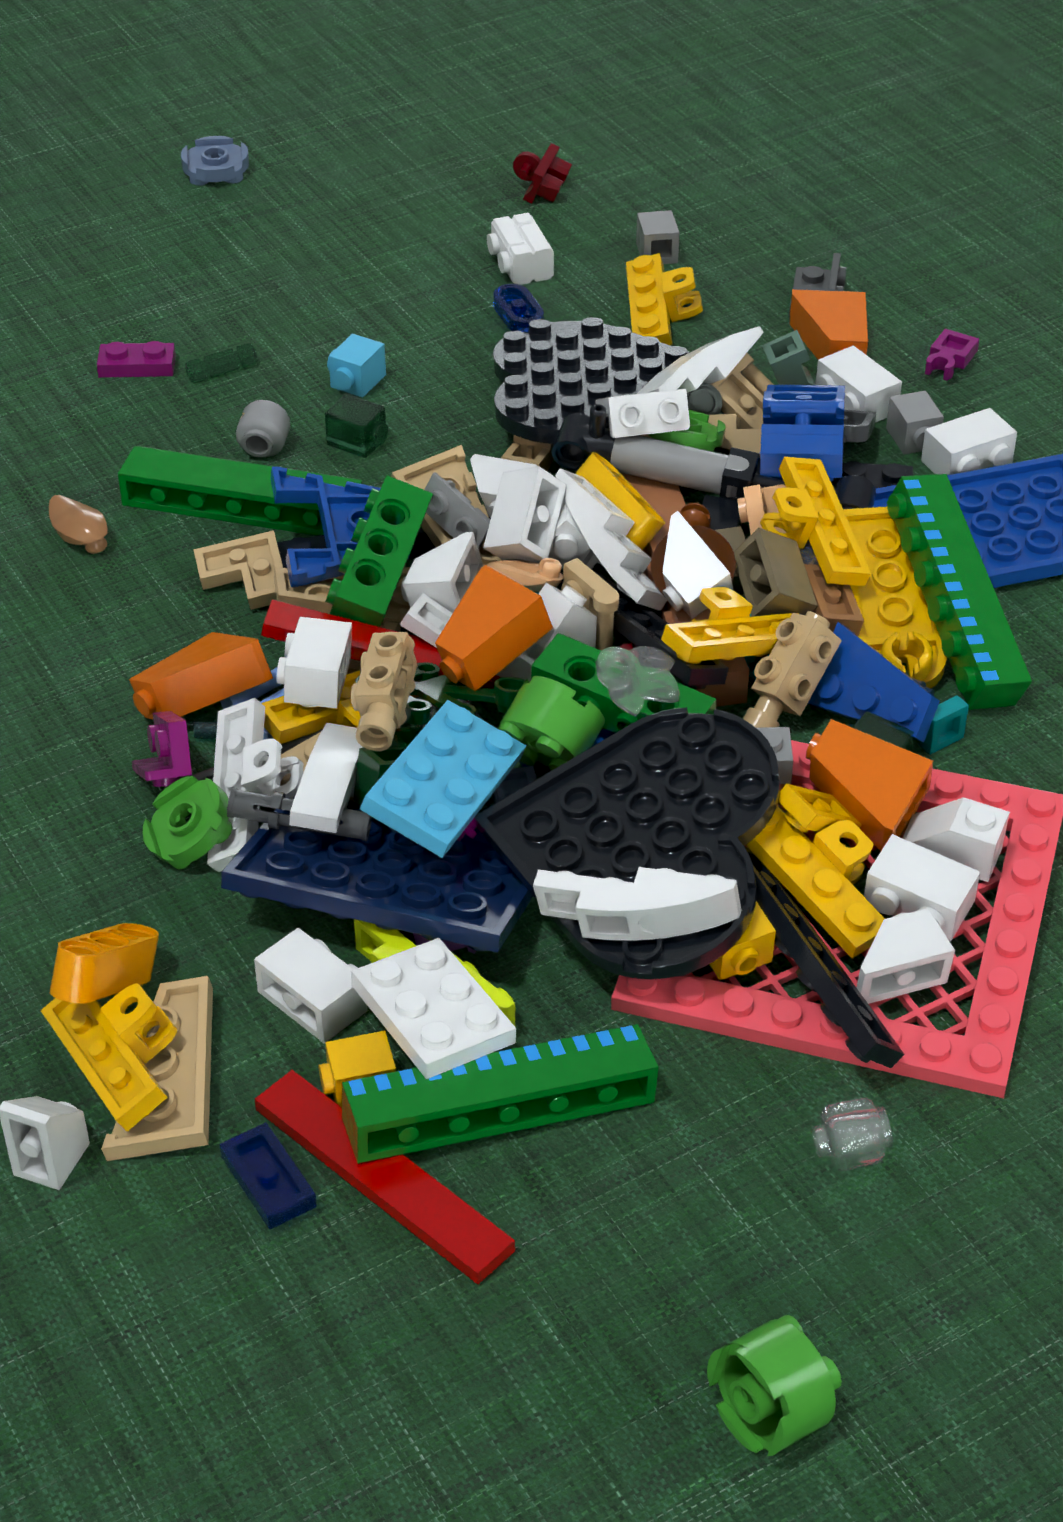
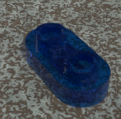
M505 284L494 290V309L511 331L529 328L531 321L544 319L543 308L526 287L519 284Z

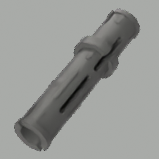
M232 788L227 817L268 823V828L279 830L280 826L368 841L372 816L365 812L344 808L340 819L343 821V824L339 823L337 833L291 826L289 825V814L257 808L259 805L290 811L294 799L286 798V794L283 792L275 791L273 795L242 791L237 788Z

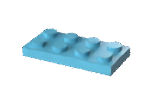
M447 700L365 795L360 810L443 858L521 759L526 745L514 739L505 731L499 730L473 715L467 709Z

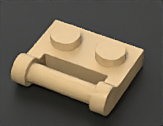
M748 353L744 355L725 379L710 384L721 394V411L724 414H737L740 420V429L762 428L764 391L767 390V385H774L753 364L755 360Z
M578 558L564 563L561 591L567 585L587 599L583 606L597 616L595 648L608 654L614 653L616 651L613 647L614 612L619 608V593Z

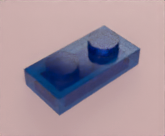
M267 1122L220 1144L222 1159L269 1230L317 1207L315 1192Z

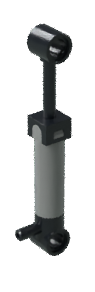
M595 404L590 408V417L577 413L565 417L551 451L556 463L569 470L577 471L592 452H596L609 461L620 473L720 495L719 497L734 500L745 497L743 487L759 484L762 488L781 484L785 485L781 479L756 474L759 453L731 447L729 455L640 435L612 438L610 436V429L605 428L606 407L601 404ZM859 475L844 476L838 481L834 489L843 509L872 508L874 505L876 488L865 477Z

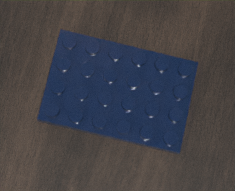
M349 800L347 809L362 811L359 804ZM275 809V810H274V812L284 813V814H289V815H290V811H287V810H282V809ZM372 818L368 841L280 826L279 830L268 828V823H263L222 870L221 888L239 892L245 897L266 898L283 902L291 908H309L329 913L338 919H356L373 923L377 927L386 930H403L420 934L428 940L440 938L441 940L467 945L475 951H493L497 953L533 897L521 880L476 828L474 831L477 835L474 839L465 834L461 841L456 840L444 857L441 858Z

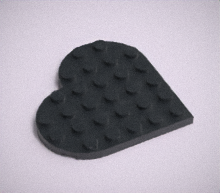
M597 317L585 318L582 321L550 322L544 319L533 320L529 323L528 327L506 332L494 348L493 362L495 374L503 382L494 395L496 420L502 428L513 435L535 442L554 444L565 417L574 413L590 417V408L596 404L598 399L637 394L655 375L690 352L681 346H671L659 342L656 337L633 333L627 327L603 324V320ZM606 415L605 428H609L608 415Z
M687 707L675 708L651 714L628 725L477 814L474 819L477 829L535 899L533 883L538 869L553 872L569 871L576 875L604 879L614 877L633 883L639 867L652 869L668 868L681 873L703 876L719 875L726 879L736 880L742 909L740 918L714 928L687 935L637 941L582 938L578 920L550 916L573 945L588 960L604 970L637 979H665L685 976L714 962L730 950L742 937L753 917L757 899V886L753 864L744 846L751 842L766 827L775 812L780 795L779 768L776 755L769 741L756 727L746 720L714 709V713L711 715L688 713Z

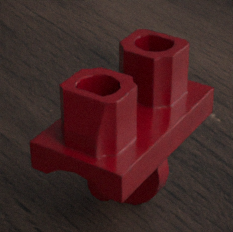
M550 143L541 160L536 154L528 151L517 155L513 161L514 173L522 180L532 181L523 200L532 204L538 195L552 203L555 201L572 167L571 163L556 157L559 146Z

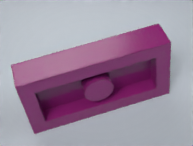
M159 341L100 344L97 360L98 378L173 376L176 358L175 344Z

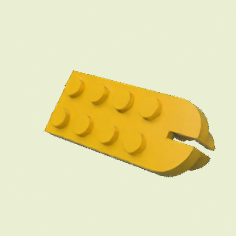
M887 506L843 509L871 572L865 586L850 585L864 619L858 637L904 673H906V669L902 663H906L909 677L924 681L926 687L933 688L944 674L947 657L943 653L942 641L935 623L929 617L928 605L922 590L915 582L914 570L909 557L902 549L901 537L894 519L889 516Z

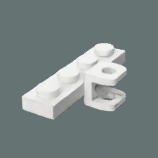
M256 698L218 711L213 782L227 794L228 798L232 788H237L242 791L273 795L275 791L283 792L286 794V798L291 799L296 795L303 775L304 764L297 757L293 756L281 759L282 745L275 739L263 740L265 706ZM291 773L289 781L280 786L282 778ZM229 817L228 820L232 823L231 834L223 843L215 844L208 851L207 864L217 872H221L258 830L259 822Z

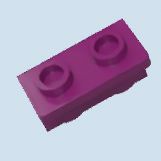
M172 711L153 713L154 725H148L147 727L150 751L157 752L158 757L132 761L133 771L144 780L152 781L155 787L169 786L179 780L181 776L192 775L186 720Z

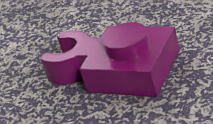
M944 329L930 347V355L926 359L925 374L930 375L933 370L940 369L944 371L943 380H950L953 377L954 368L957 367L964 370L977 353L979 338Z

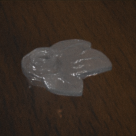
M639 646L629 651L621 647H608L600 652L596 660L597 677L609 689L611 700L625 712L637 716L644 705V700L677 703L680 698L677 681L669 672L675 661L662 650Z

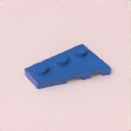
M837 621L833 633L842 641L808 704L924 742L940 700L889 662L877 650L865 643L853 631Z

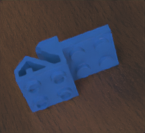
M767 385V390L764 391L760 475L783 480L779 471L783 458L796 457L820 459L831 482L834 478H842L845 385Z

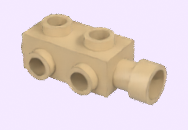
M807 611L806 615L792 613L790 618L783 620L778 625L775 634L778 640L769 656L762 658L757 663L754 671L757 678L751 689L759 694L760 698L754 708H748L743 717L744 720L756 728L779 727L780 724L777 720L782 711L801 716L842 641L828 629L830 622L819 614Z
M408 632L373 633L367 652L362 653L360 663L361 674L358 683L352 685L351 703L353 709L359 711L361 716L356 731V740L362 747L368 750L384 751L388 749L392 744L396 728H400L407 719L405 708L409 694L415 689L414 676L417 669V661L413 651L415 643L408 635Z

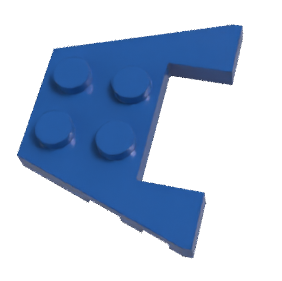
M272 467L270 480L275 503H317L327 547L323 549H287L286 565L290 586L299 587L345 575L338 571L347 547L353 550L356 549L358 543L351 541L360 517L366 520L369 518L370 514L364 512V508L372 488L379 491L381 488L349 481L343 487L324 483L321 475L307 473L306 479L287 475V468Z

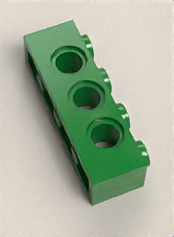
M386 475L380 491L372 488L364 508V512L370 514L368 520L359 518L351 539L352 542L358 543L356 549L353 550L347 547L338 570L345 574L343 580L334 578L325 601L333 605L330 612L331 615L381 627L423 523L433 493Z
M560 633L554 637L531 665V679L533 676H542L558 681L575 690L576 694L573 700L585 707L588 700L593 703L605 718L603 728L614 733L641 718L665 710L687 707L688 713L713 715L714 709H716V698Z

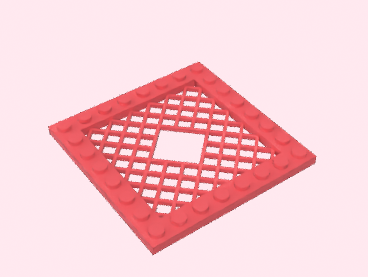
M791 740L793 754L791 785L821 792L809 779L810 760L806 758L809 744ZM932 768L930 788L916 812L964 797L1009 811L1006 831L1011 832L1009 838L1005 835L1000 853L1001 855L1006 852L1002 872L995 866L989 882L983 881L978 883L975 904L983 913L969 920H963L953 937L956 938L963 934L975 948L958 957L954 954L950 972L955 971L967 986L950 994L941 985L930 987V990L938 999L920 1008L908 994L896 996L909 1013L894 1020L888 1019L878 1006L896 997L869 1004L905 1054L892 1068L871 1060L865 1063L849 1050L845 1042L849 1037L842 1027L834 1024L823 1013L820 1006L824 1002L817 992L811 991L798 998H792L788 995L781 985L798 977L796 971L799 969V966L793 958L786 954L784 956L791 963L792 968L773 975L766 965L759 966L756 970L764 980L748 988L742 987L735 976L724 979L726 983L720 982L714 971L701 977L694 976L691 972L685 976L665 979H637L619 975L611 997V1010L1004 1099L1063 818V794ZM780 804L781 809L784 810V811H787V810ZM808 830L804 834L813 842L815 833L812 830ZM844 838L851 848L856 846L854 840ZM874 844L872 851L878 849ZM869 855L863 862L870 869L875 859ZM998 887L994 907H992L982 894ZM990 922L986 942L984 943L973 929ZM812 925L814 930L820 936L822 941L825 943V945L833 954V956L838 961L840 966L846 972V974L851 979L853 984L857 987L860 969L851 973L843 964V962L839 959L848 954L841 948V946L831 949V947L827 944V942L823 939V937ZM774 944L773 956L783 953ZM868 948L867 950H865V951L862 952L861 954H862L864 957H866V955H867V953H868V951H869L870 948ZM982 958L976 980L965 965ZM973 995L969 1017H967L956 1003ZM946 1008L958 1024L943 1031L937 1030L927 1016ZM917 1022L920 1026L913 1025L912 1023Z

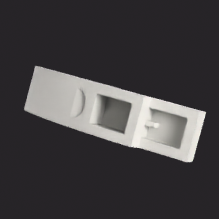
M639 867L634 883L614 877L604 879L576 875L569 871L553 872L538 869L533 883L541 915L578 920L582 938L637 941L687 935L739 919L742 911L736 880L726 879L719 875L703 876L681 873L668 868L652 869Z

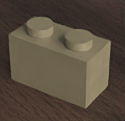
M758 528L734 551L736 568L746 600L753 605L751 617L786 613L806 615L807 611L812 612L818 606L797 541Z

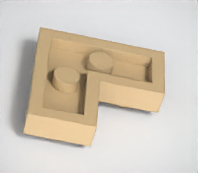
M274 530L193 549L203 590L243 580L250 610L269 606L272 599L277 600L274 586L275 568H283Z

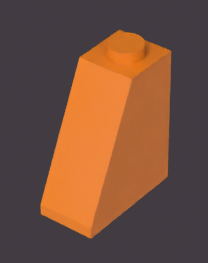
M792 289L790 326L794 331L798 330L802 341L818 360L853 345L867 355L866 292Z
M487 565L482 567L435 642L442 659L439 665L445 676L453 683L461 682L474 691H477L553 629L542 597Z
M211 632L135 675L129 681L134 690L133 701L136 708L145 718L153 719V713L172 711L182 717L271 680L273 676L258 639Z
M833 719L830 720L822 735L819 733L814 734L806 751V758L810 760L809 779L821 792L833 795L862 824L860 829L880 851H882L892 834L902 837L913 814L916 813L930 788L933 760Z

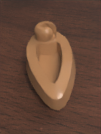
M54 495L50 499L49 517L52 526L63 541L75 545H85L86 551L91 554H96L106 549L107 541L104 536L108 534V527L105 517L100 511L61 495Z

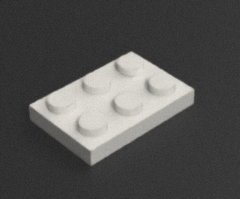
M440 938L351 971L352 987L426 1079L516 1043V1027Z

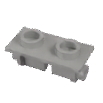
M434 472L425 488L426 491L433 493L426 513L453 538L465 532H473L479 550L486 539L491 519L480 509L474 508L471 505L472 502L455 487V483L452 480L446 481Z

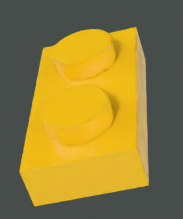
M787 783L780 791L778 802L787 810L784 814L785 818L795 828L804 833H807L808 830L819 832L831 824L842 820H851L859 828L862 825L831 794Z

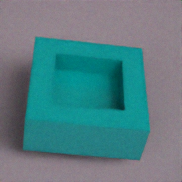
M957 695L940 703L925 741H919L918 745L931 755L964 738L969 705Z

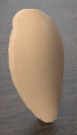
M544 558L539 563L524 560H503L487 564V566L533 592H540L545 583L556 588L563 580V574L560 573L562 565L553 558Z

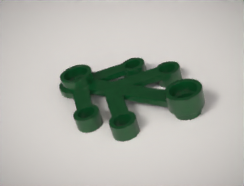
M428 662L417 663L414 676L415 689L409 694L405 708L407 715L405 722L413 725L427 724L430 721L431 704L441 708L447 700L467 709L476 716V708L474 706L462 703L456 699L496 703L497 710L506 714L525 680L517 677H502L495 680L494 689L480 687L477 691H474L461 682L453 683L445 675L439 676L440 667L436 664ZM360 676L356 678L355 683H358ZM411 695H417V696L423 698L424 700H422V699H416V698L412 697Z

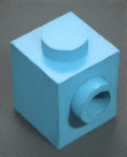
M352 333L328 357L327 368L330 371L331 388L363 398L386 375L385 344Z

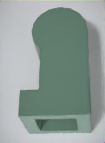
M798 330L762 345L779 385H816L807 367L801 365L809 361L810 357Z

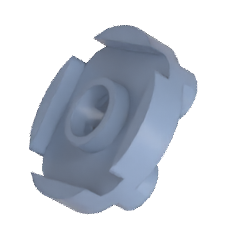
M209 136L195 140V147L188 150L186 145L181 151L183 172L189 176L190 183L194 185H205L208 182L221 181L232 184L238 183L243 180V172L249 167L248 148L242 142L241 147L233 144V138L226 136Z

